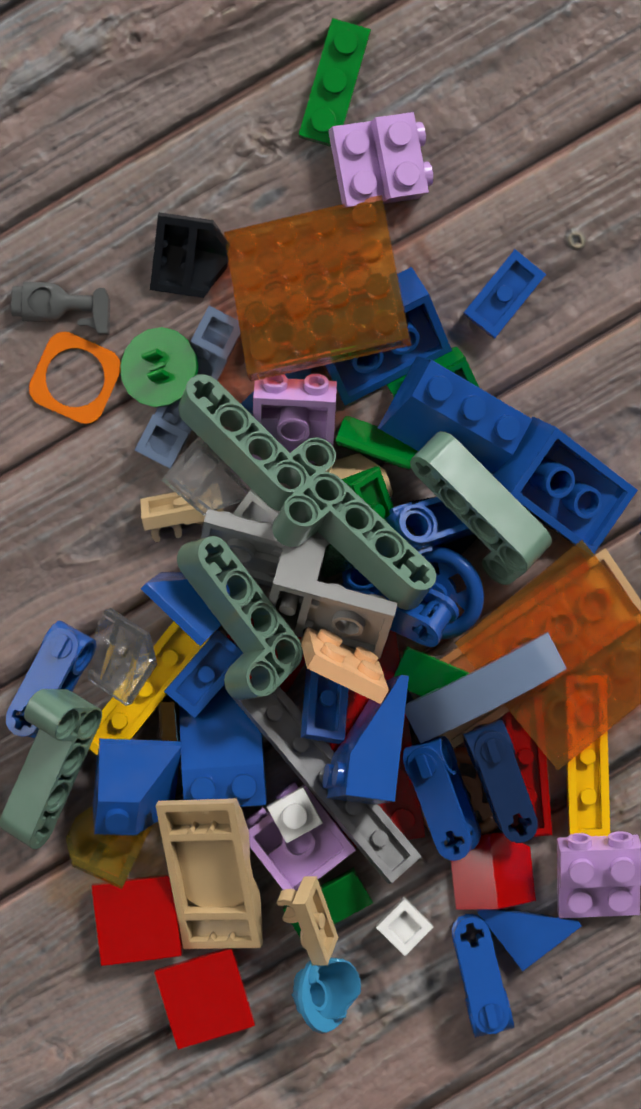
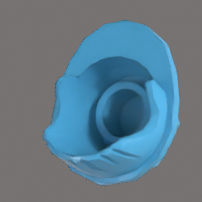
M330 958L328 966H312L310 960L305 968L301 969L294 978L292 997L296 1009L302 1014L306 1024L313 1031L321 1034L332 1031L346 1018L347 1010L360 995L361 980L356 968L347 960Z

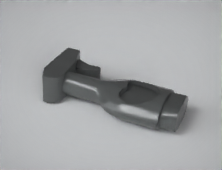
M23 282V286L12 287L11 314L12 316L22 317V321L51 322L58 320L68 311L93 312V317L79 319L77 324L79 326L92 327L97 330L99 335H109L110 298L105 288L96 289L93 295H69L59 285L48 282Z

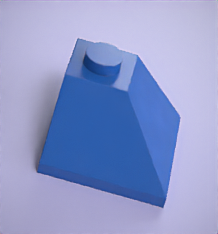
M160 572L141 588L199 646L221 626V623L182 572ZM226 585L227 592L230 596V589L228 585Z
M99 738L93 795L94 834L137 835L158 822L155 806L157 802L175 800L182 747L181 741Z

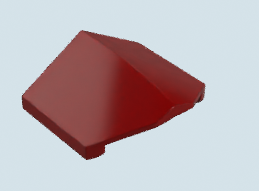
M501 832L481 834L480 842L474 849L470 850L466 857L456 861L450 860L456 910L501 909L536 901L531 849L525 843L512 842Z

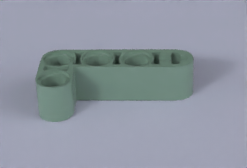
M202 374L191 377L187 382L178 407L182 420L272 509L280 511L288 497L313 476L320 472H330L335 463L336 452L331 443L325 439L318 437L310 438L289 453L216 379ZM223 426L230 427L234 431H228ZM251 454L259 456L262 460L255 459ZM308 460L315 462L318 466L312 465ZM280 483L287 484L291 489L283 487Z
M443 431L437 432L411 458L410 465L415 475L491 550L482 560V566L488 576L501 585L511 584L526 573L552 544V538L546 528L451 434Z
M320 472L313 476L288 497L273 522L272 532L278 542L288 547L302 545L316 532L321 534L390 601L397 602V607L410 610L418 607L436 582V572L433 566L335 474Z
M210 536L187 542L181 546L177 555L180 571L243 652L225 674L224 682L228 694L237 700L270 695L300 664L303 657L300 640L225 541L219 537ZM226 585H228L230 589V596L227 592ZM251 616L254 621V627L251 624ZM275 648L277 650L278 658L275 655ZM250 675H251L252 681H253V684H252V685H251L250 679H249V676H250Z
M41 689L30 698L24 712L26 721L39 728L4 808L0 819V827L32 849L40 848L50 838L102 719L100 708L68 689Z

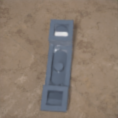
M210 305L190 342L197 354V375L205 374L219 381L246 324ZM180 401L171 406L157 408L135 448V451L169 469L173 467L192 432V429L179 415L178 407Z
M546 632L444 687L437 688L407 703L405 714L420 743H423L520 696L566 670L567 667L549 633Z

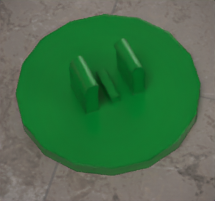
M164 327L147 329L134 337L125 349L120 364L121 379L128 394L139 403L155 408L171 406L181 400L187 382L191 377L197 375V354L191 342L178 331Z

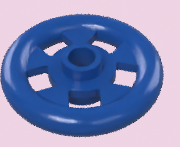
M434 546L430 553L422 555L429 563H438L440 573H436V582L432 589L445 594L465 610L456 621L448 623L441 632V640L458 637L475 625L484 605V588L478 572L464 556L449 548ZM457 573L466 585V589L457 592L456 585L450 578Z

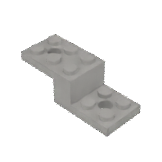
M207 510L201 539L210 536L221 538L227 543L256 583L272 587L269 600L296 636L302 637L307 627L318 632L321 629H326L338 635L342 639V644L354 650L357 646L366 648L379 659L381 658L398 603L386 600L380 595H367L346 589L339 584H326L317 581L327 545L326 540L312 536L298 547H288L278 542L272 532L273 524L259 523L237 517L233 513L226 511Z

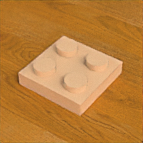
M307 627L300 639L307 669L381 704L389 689L378 657L366 648L357 646L354 650L342 644V639L329 630L321 629L318 632Z

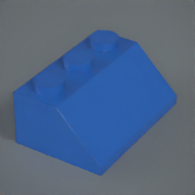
M412 267L303 322L332 381H337V392L345 406L406 375L416 357L435 360L452 351L431 297Z
M416 357L381 420L378 429L417 451L437 432H447L456 438L493 475L513 456L533 419L435 361Z

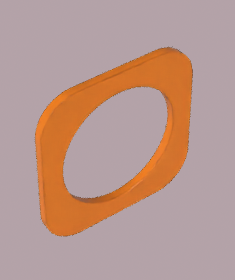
M56 333L49 339L30 381L29 393L32 399L43 407L82 424L93 423L101 417L121 373L120 359L114 352L73 333ZM68 349H83L92 353L100 361L104 370V385L100 394L94 401L81 407H69L59 403L49 392L46 383V373L50 362L59 353Z

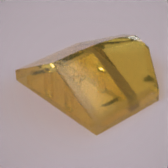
M93 806L75 818L66 836L72 867L122 889L140 856L153 825L137 835L94 834Z

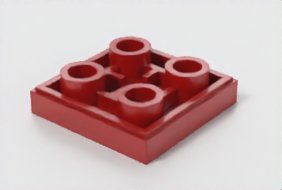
M169 874L93 883L91 885L101 966L182 956L180 930Z
M224 948L154 971L178 1050L255 1026V1019L233 948Z

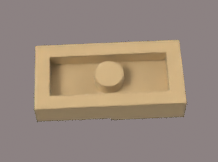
M220 484L140 499L144 531L151 530V535L155 542L160 541V529L162 527H172L176 538H180L182 536L181 524H203L208 509L219 512L224 511Z
M305 876L300 883L298 891L294 889H284L281 891L277 905L290 906L286 908L283 921L299 923L301 928V945L307 950L312 966H328L339 937L317 876Z

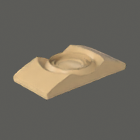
M237 798L158 801L155 806L183 949L261 948L263 944L260 891L254 880L251 868L249 830Z

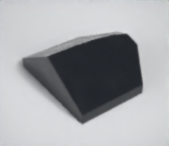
M158 213L150 290L204 298L208 294L210 288L227 269L230 243L214 220Z

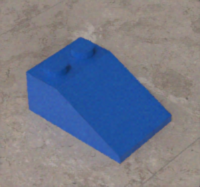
M533 416V420L513 456L493 476L536 519L588 555L593 556L638 490L557 427Z
M399 675L386 680L389 691L381 704L369 699L345 736V741L340 744L332 756L331 764L327 763L325 766L323 787L328 789L327 798L374 805L395 802L409 676Z
M225 684L195 718L179 705L184 800L237 798L240 807L266 805L267 789L263 734L228 694Z

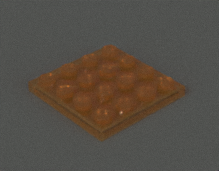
M382 195L367 198L365 202L353 207L346 208L345 204H340L224 232L225 238L228 241L226 248L246 371L250 382L412 345Z
M583 540L578 541L454 642L477 670L546 632L549 633L567 669L504 703V705L557 770L561 769L641 704V612Z

